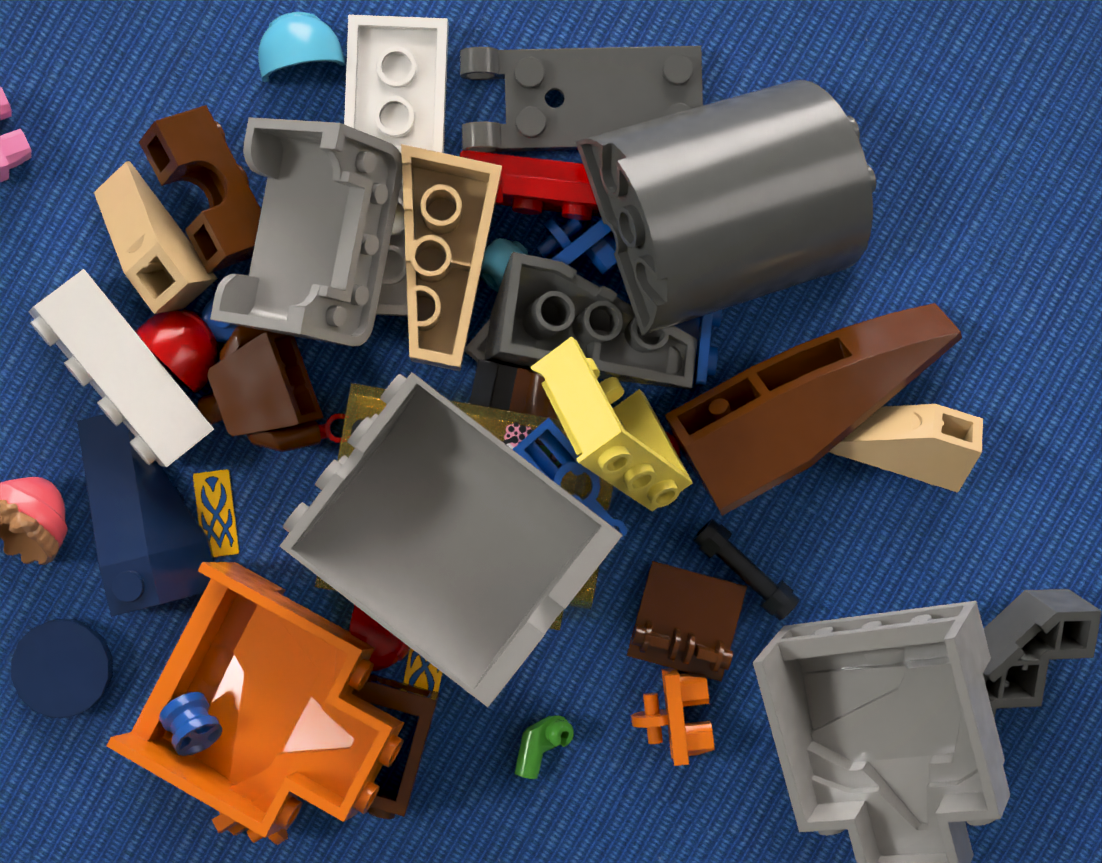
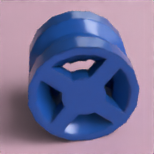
M189 692L170 701L160 712L159 720L166 731L172 732L171 743L178 755L188 756L199 753L215 743L222 734V727L218 719L208 713L210 705L203 693Z

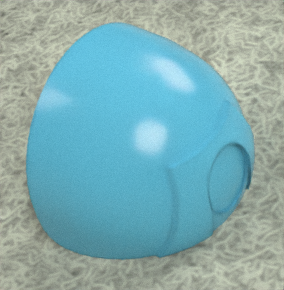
M292 12L277 17L269 24V28L260 41L258 62L263 82H268L269 75L273 72L297 64L329 61L336 62L340 66L346 65L340 42L333 30L317 16L310 13Z

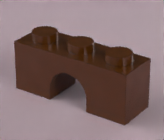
M207 105L154 121L139 141V144L161 186L176 181L191 182L197 185L208 198L210 208L202 211L185 229L207 273L210 274L252 258L262 208H260L249 187L246 172L236 163L226 143L225 133L221 125L214 121Z

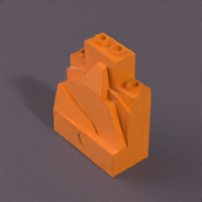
M202 562L198 572L211 578L132 731L111 737L107 747L264 838L276 833L281 828L287 830L291 826L302 806V802L297 799L298 796L342 822L357 815L358 811L365 814L379 791L380 786L373 782L382 765L390 767L404 741L398 737L404 722L352 694L353 689L357 691L362 689L373 670L374 663L370 662L369 659L375 647L283 596L285 589L236 562ZM189 692H200L204 694L210 705L209 715L218 719L222 727V734L215 743L199 753L188 756L178 755L171 743L172 732L166 731L159 720L160 712L173 699Z

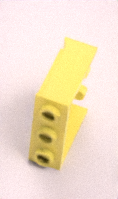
M570 337L531 366L534 372L545 379L541 384L576 454L579 456L576 458L579 464L652 512L658 507H664L675 501L681 491L693 484L645 394L639 389L612 408L611 404L623 396L624 389L616 377H609L601 383L598 382L597 379L600 376V371L592 358L585 357L576 339Z

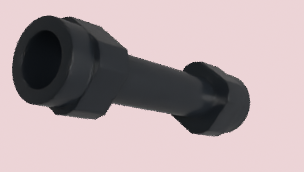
M714 519L709 520L693 538V541L699 546L698 549L709 559L714 555L720 558L763 598L760 606L771 616L774 615L779 621L784 619L800 600L793 593L794 590L783 580L778 584L774 583L729 541L732 533L726 527L718 524Z

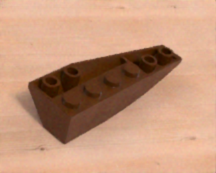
M936 303L889 313L838 329L790 348L746 369L665 414V417L680 446L681 452L723 516L813 466L962 339V334Z

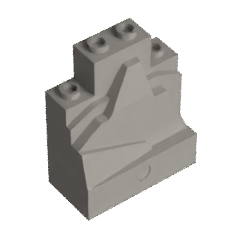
M977 601L785 625L753 661L799 832L818 831L819 834L828 836L848 829L856 863H971L974 854L965 821L969 825L980 826L989 824L996 819H1001L1010 798V791L1003 767L1005 759L983 676L991 656Z

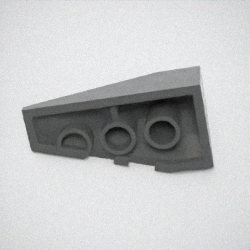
M517 252L511 253L491 311L485 361L532 370L531 366L567 339L573 337L577 340L585 357L594 360L600 371L599 379L616 377L619 381L681 389L692 388L698 339L674 325L642 336L632 305L616 297V292L605 286L598 287L577 275V270L563 262Z

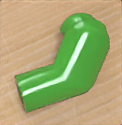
M551 715L527 727L522 735L514 773L520 777L538 779L543 753L560 744L563 747L569 745L574 737L573 726L564 717Z

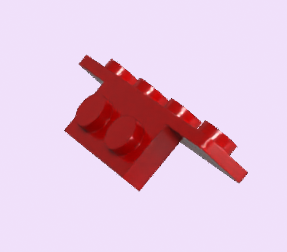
M462 150L460 152V157L502 166L495 205L512 206V211L529 215L542 214V210L562 212V217L572 220L585 221L591 220L592 216L601 217L584 165L581 163Z

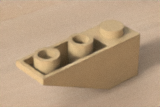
M126 161L94 192L123 272L154 314L184 309L218 279L213 272L207 273L191 242L130 161Z
M938 404L885 406L878 409L829 452L878 467L882 470L923 481L930 485L959 492L982 453L983 418Z

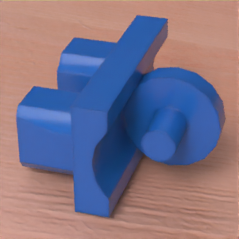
M552 218L542 223L550 235L536 246V249L543 258H546L557 248H560L562 251L551 260L563 262L573 268L587 257L602 277L618 265L614 256L616 243L611 238L613 232L608 225L603 223L602 219L572 243L569 239L583 229L578 220L570 219L561 227Z

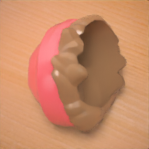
M26 477L0 482V539L4 541V553L10 556L20 553L21 561L25 564L38 561L40 565H46L52 562L68 532L65 523V504L61 493L52 482L40 477Z

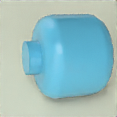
M499 238L495 239L486 248L480 277L496 292L499 290L511 253L517 252L528 255L526 248L517 241L511 242L507 239Z

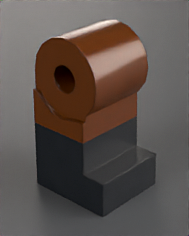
M478 359L469 404L559 420L541 384L545 381L543 377L536 372Z

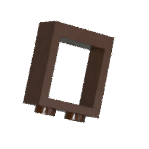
M370 674L362 689L359 691L353 689L352 694L372 704L419 716L398 794L379 789L372 805L367 810V813L383 819H394L395 814L405 817L440 693Z

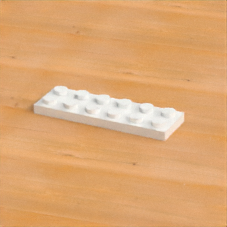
M348 15L345 125L393 144L397 147L400 154L401 144L444 153L449 32L447 18ZM402 176L390 238L391 245H389L376 315L408 316Z

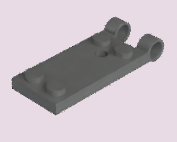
M701 46L498 50L492 47H469L460 50V77L468 80L505 79L506 124L488 121L462 124V150L487 153L578 150L576 142L581 139L703 106ZM552 90L561 92L564 96V103L557 108L548 106L545 101V96L548 92Z

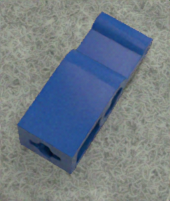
M549 417L513 448L516 453L560 487L562 478L567 472L571 471L576 476L586 472L591 481L590 491L583 498L576 493L572 494V496L586 507L588 506L612 527L617 526L616 530L623 535L620 539L627 534L625 524L619 518L611 517L596 500L601 487L599 476L578 463L576 458L579 456L576 454L571 442ZM537 438L542 441L562 466L558 468L536 444L535 440Z

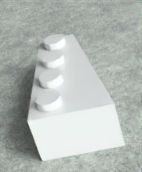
M84 269L28 311L34 318L30 322L43 340L50 347L56 344L67 356L68 360L64 364L83 387L90 383L102 397L97 404L116 426L123 422L134 434L135 438L130 441V444L148 465L156 460L160 466L168 467L214 430Z

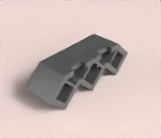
M1070 589L1024 590L984 627L991 659L983 676L994 720L997 708L1042 706L1049 660L1094 658L1102 612L1100 609Z

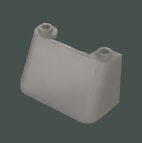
M249 117L243 147L245 161L250 170L258 175L267 177L249 276L230 274L224 277L218 284L210 320L329 343L360 346L370 337L374 327L403 176L401 154L393 144L342 123Z

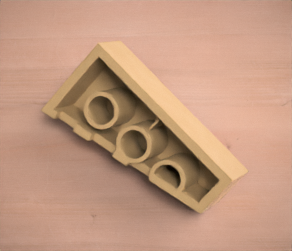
M401 144L409 357L412 362L461 371L498 194L502 166Z

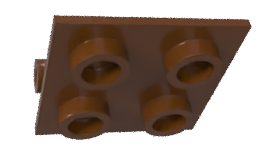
M652 561L626 656L691 674L705 675L706 678L722 682L724 671L729 670L733 651L730 649L747 586Z

